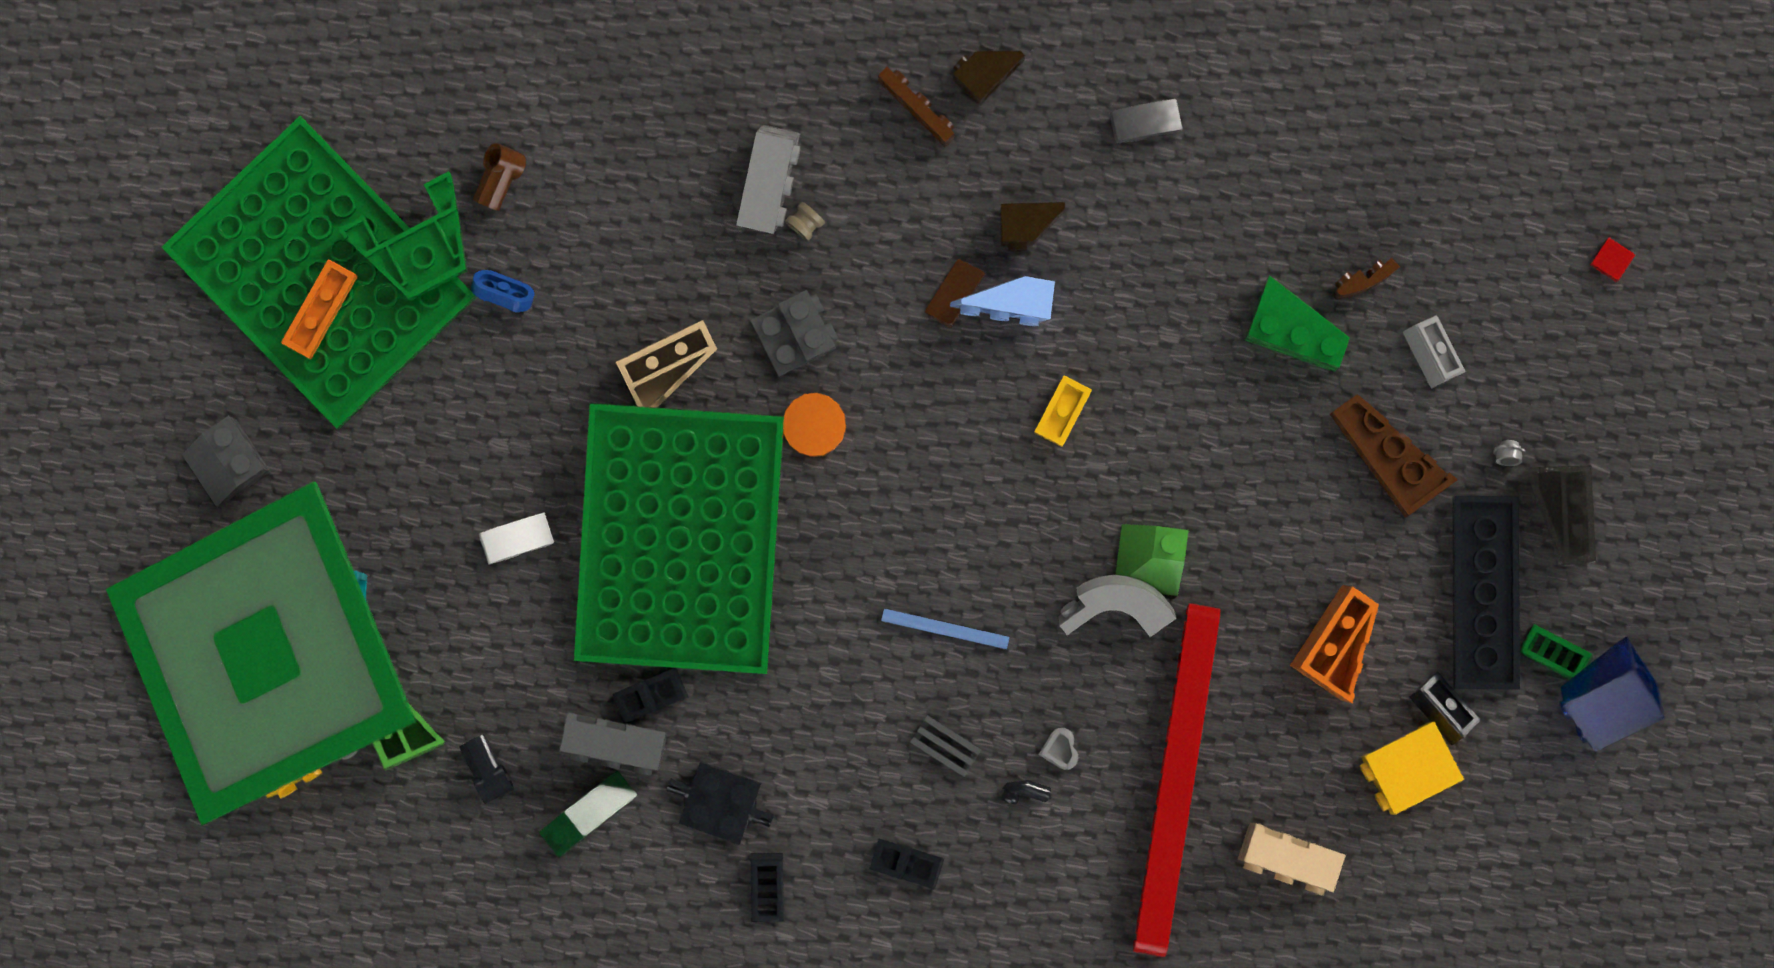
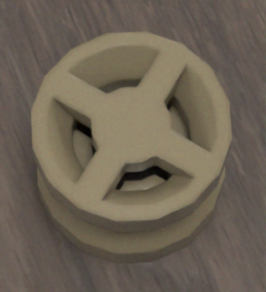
M801 202L797 207L798 211L795 215L788 216L785 222L808 242L813 237L812 232L816 228H821L825 221L806 203Z

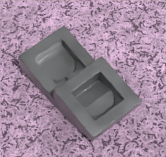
M1176 99L1131 106L1109 113L1116 143L1146 139L1149 136L1171 134L1183 130Z

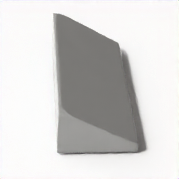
M1437 315L1403 331L1431 388L1466 372Z

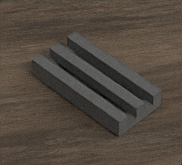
M928 715L910 742L963 777L966 776L981 752L980 748ZM930 724L972 751L970 757L927 731L928 725ZM921 736H925L964 761L965 765L963 768L919 741Z

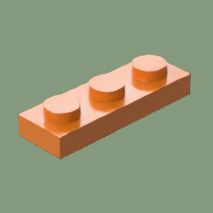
M328 259L281 343L311 360L358 275Z

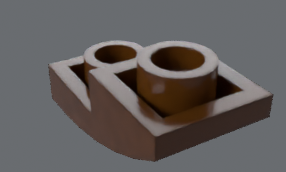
M1390 258L1385 264L1380 259L1366 272L1370 278H1367L1360 269L1353 276L1348 271L1334 284L1338 289L1332 296L1337 300L1363 293L1386 280L1400 266L1393 258Z

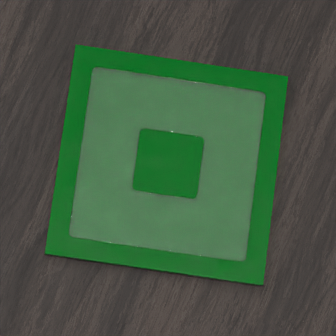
M317 482L309 483L106 589L201 826L416 723Z

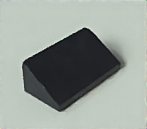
M1436 672L1409 696L1430 722H1435L1439 732L1451 745L1463 739L1480 721L1479 717L1439 672Z

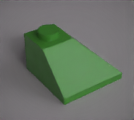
M1122 524L1115 575L1133 577L1153 586L1161 594L1178 596L1185 562L1188 530Z

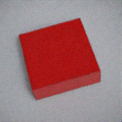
M1608 237L1590 265L1617 282L1636 254Z

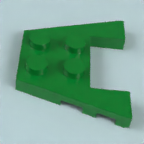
M449 171L423 184L438 214L379 244L364 216L338 228L340 234L410 301L467 272L454 182Z

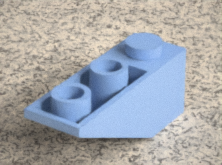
M1024 276L950 302V307L961 309L960 314L979 316V313L982 312L990 314V319L1009 321V317L1020 319L1019 324L1038 326L1039 322L1051 319L1055 281Z

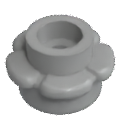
M1505 440L1495 447L1493 454L1496 455V463L1499 465L1516 466L1522 463V456L1525 455L1526 451L1519 446L1517 441Z

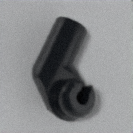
M1030 780L1007 782L1002 788L1004 792L1001 799L1015 805L1019 801V795H1024L1047 802L1051 794V788Z

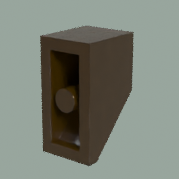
M975 51L970 57L964 55L953 67L956 71L953 74V81L981 106L1024 62L1025 54L1021 51Z
M1065 202L1001 204V246H1008V251L1011 252L1026 251L1027 246H1033L1064 214Z

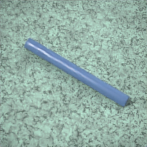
M884 609L881 620L1007 649L1009 642L1008 636L889 609Z

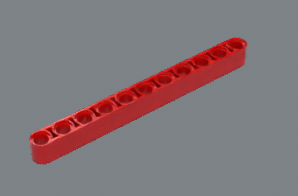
M1188 603L1186 609L1187 621H1184L1181 640L1182 653H1179L1176 672L1177 684H1174L1171 703L1172 716H1169L1165 741L1167 742V748H1164L1161 766L1162 779L1159 780L1155 804L1157 811L1154 812L1150 836L1152 843L1149 844L1145 867L1147 874L1144 876L1140 899L1142 906L1138 912L1135 931L1137 937L1133 943V952L1166 957L1220 621L1221 609L1216 607Z

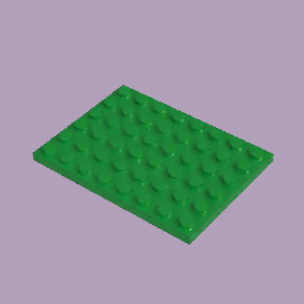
M299 116L162 246V249L328 421L339 430L477 297L458 277H455L410 301L340 234L338 228L361 216L366 218L379 244L410 228L329 144ZM329 259L358 275V278L310 360L283 345L281 341Z
M590 403L574 661L758 674L768 673L784 416Z

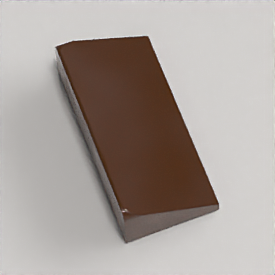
M958 259L924 313L951 329L960 316L961 309L950 307V302L974 294L985 277V272Z

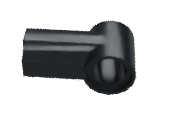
M485 734L459 746L474 776L472 778L474 786L484 804L514 790L512 781H508L505 775L507 774L503 764H499Z

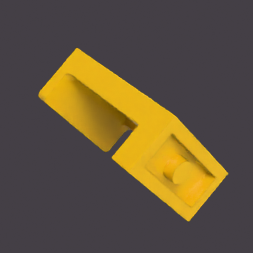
M1434 721L1428 722L1409 734L1361 756L1364 762L1360 765L1361 771L1368 782L1374 781L1379 791L1375 794V798L1383 812L1388 810L1392 815L1464 780Z

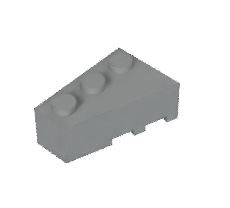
M763 125L756 132L737 226L771 234L775 233L777 226L783 227L787 208L782 206L785 195L790 196L794 177H790L792 165H797L801 146H797L800 133Z

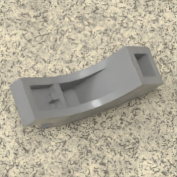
M1123 575L1102 576L1081 584L1076 588L1080 601L1076 602L1073 600L1061 609V614L1058 616L1059 625L1067 635L1095 615L1104 611H1122L1131 615L1150 637L1176 619L1173 607L1157 589L1142 580Z

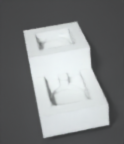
M545 513L514 521L479 534L488 564L510 559L522 553L554 543Z

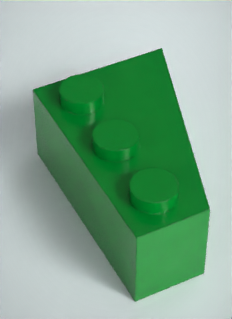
M1270 275L1265 280L1245 340L1333 372L1340 368L1350 339L1349 336Z

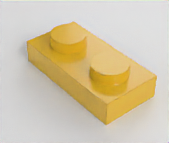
M1064 375L1034 433L1063 447L1092 389Z

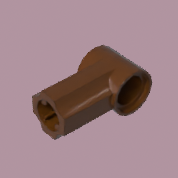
M494 143L485 152L483 158L485 172L472 200L499 211L512 180L518 179L524 172L526 158L523 153Z

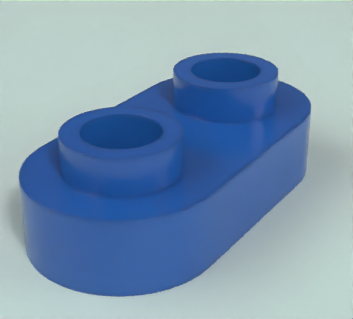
M481 270L473 276L471 291L479 299L502 306L512 312H523L531 308L534 290L529 285L491 270Z

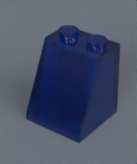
M1628 637L1621 639L1561 687L1562 701L1559 704L1563 714L1567 719L1573 718L1577 724L1575 729L1583 743L1588 741L1595 752L1665 719L1659 685Z

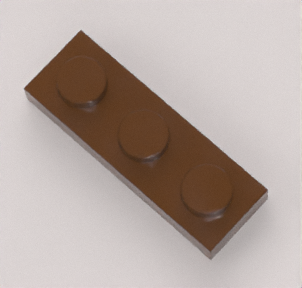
M886 67L878 75V82L944 147L954 139L953 124L943 114L937 116L930 109L932 104L922 93H913L907 87L909 81L900 71L896 69L892 72Z

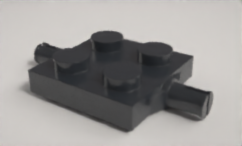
M702 761L699 763L695 778L689 785L671 778L666 790L684 797V809L679 824L738 845L741 843L745 829L752 821L770 828L774 818V814L756 809V798L761 782Z

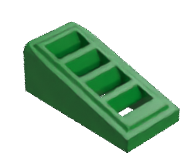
M1535 624L1520 649V653L1576 684H1579L1593 658L1592 653ZM1541 635L1545 637V640L1536 654L1531 650ZM1554 642L1557 645L1548 660L1543 656L1550 643ZM1565 648L1569 651L1561 666H1559L1555 662L1562 649ZM1576 654L1580 656V659L1573 672H1571L1567 668Z

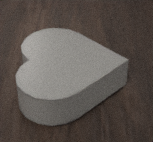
M1066 728L1054 730L1038 755L1063 770L1073 768L1078 762V753L1073 748L1074 736L1072 732Z

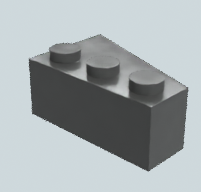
M567 712L559 751L570 753L569 759L588 763L589 757L601 759V766L620 769L621 763L632 765V772L651 776L652 770L660 771L668 733Z

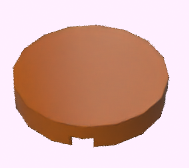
M820 393L804 394L793 400L786 409L783 433L789 445L799 454L809 457L824 456L835 450L843 440L846 430L845 415L840 405L831 397Z

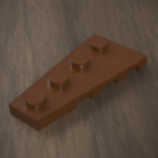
M1358 394L1330 413V416L1405 518L1458 480L1450 472L1446 473L1436 464L1437 461L1429 454H1424L1412 444V440L1403 432L1399 433L1392 427L1388 419Z

